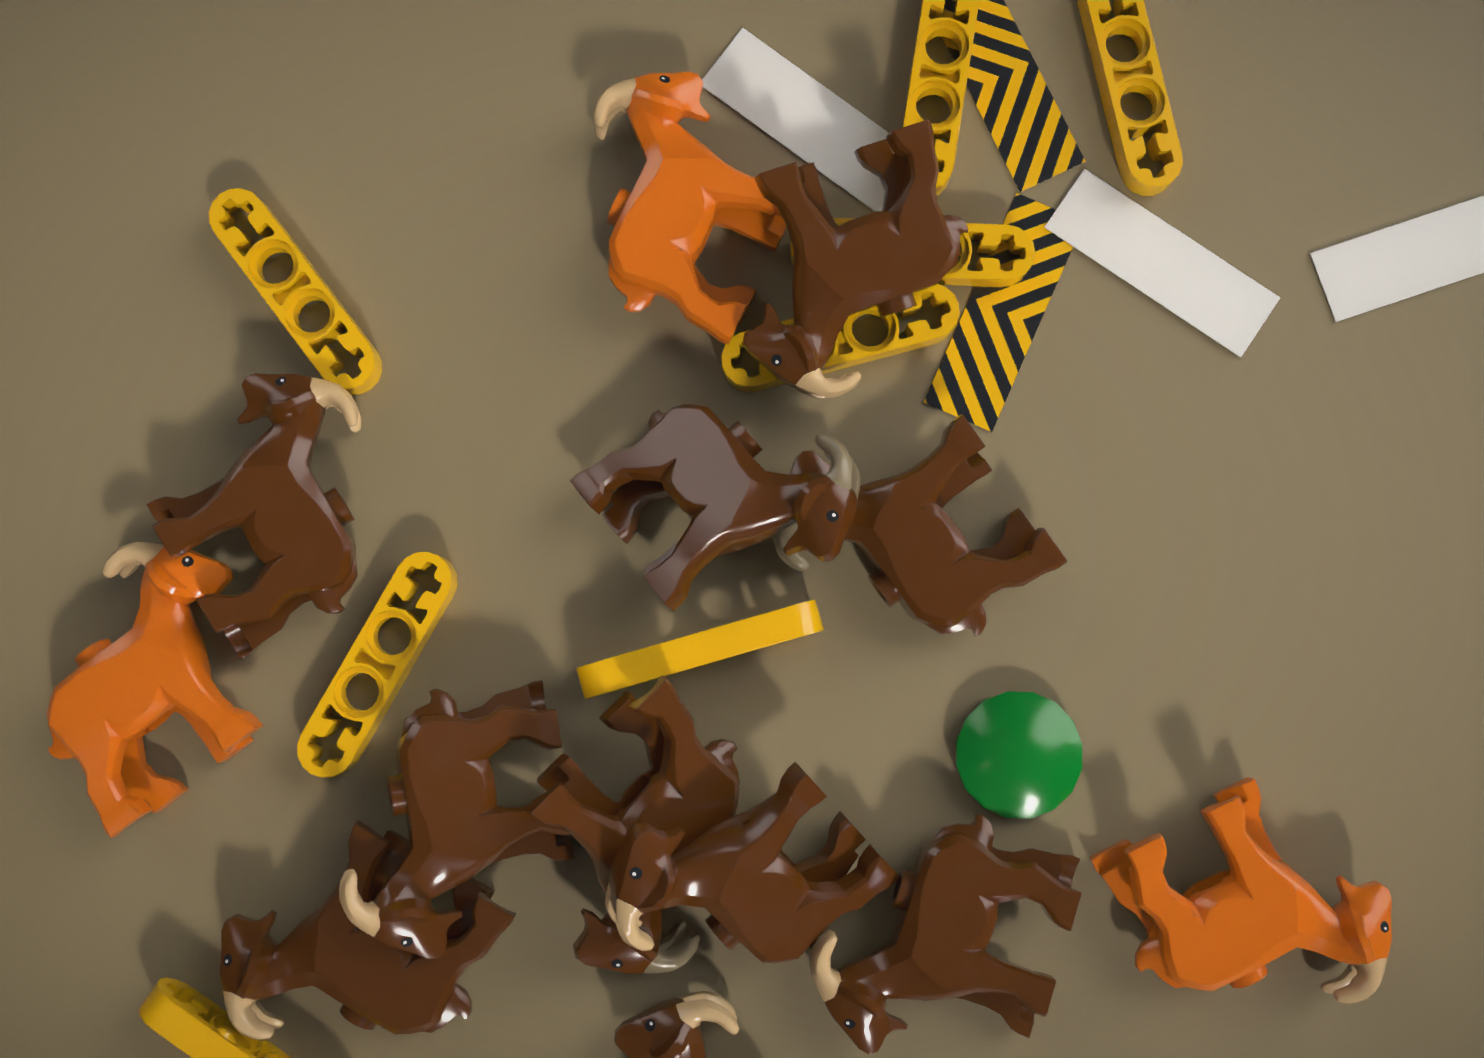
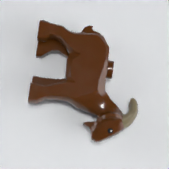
M683 404L671 408L666 413H661L659 409L653 412L648 422L649 430L640 441L628 449L608 454L592 467L579 472L570 480L586 503L599 515L610 501L613 505L602 516L617 536L626 544L629 543L638 530L641 512L654 500L670 496L680 509L688 515L691 522L681 539L645 568L646 574L643 576L663 603L672 611H675L687 598L692 580L713 559L760 543L797 523L798 527L783 548L785 554L790 556L797 552L808 551L822 562L833 561L840 553L844 539L855 518L861 474L855 460L850 457L845 445L832 436L822 434L816 436L815 442L825 451L824 455L831 460V467L826 474L801 473L788 475L765 471L753 459L763 449L739 421L735 422L730 428H727L709 407Z
M963 414L955 418L944 429L939 446L911 469L898 475L860 486L855 518L844 540L857 543L876 570L868 575V579L889 607L899 602L909 617L923 623L939 634L956 633L968 628L973 632L974 636H977L983 632L986 626V611L982 603L991 594L1005 588L1022 587L1041 575L1060 568L1067 563V560L1044 528H1037L1035 530L1019 508L1008 515L1003 524L1001 537L992 547L969 550L965 536L943 510V507L958 493L991 472L992 468L978 454L985 447V444ZM813 450L802 451L795 458L789 475L801 473L826 474L831 464L826 463ZM795 523L773 535L772 539L778 557L790 568L802 571L809 567V563L800 553L797 552L789 556L783 550L788 540L797 530L798 525Z
M662 675L654 687L643 697L637 700L632 693L626 691L599 717L608 728L618 732L636 734L644 741L650 769L638 775L615 802L603 794L580 770L578 765L568 755L563 753L537 778V783L547 792L535 798L524 809L543 824L560 826L584 847L590 856L598 882L605 895L609 883L611 865L622 846L628 829L634 823L645 821L657 830H665L677 824L682 826L685 834L671 854L673 855L702 835L714 824L734 816L738 806L740 781L738 769L733 761V753L738 748L733 741L726 739L711 741L703 747L696 736L693 717L679 699L673 685ZM583 908L580 912L585 923L584 930L573 944L575 958L585 965L625 974H656L671 972L685 965L697 950L700 936L692 930L686 933L687 924L681 920L675 924L665 937L661 938L662 910L645 912L639 918L643 922L639 928L649 934L654 941V946L651 950L641 951L631 947L622 940L615 922L608 913L604 915V918L600 919L594 912Z

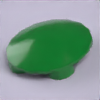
M1006 691L996 696L982 699L966 717L956 739V767L960 775L962 787L983 808L1005 818L1032 819L1055 810L1073 792L1082 771V742L1074 721L1056 702L1034 692Z

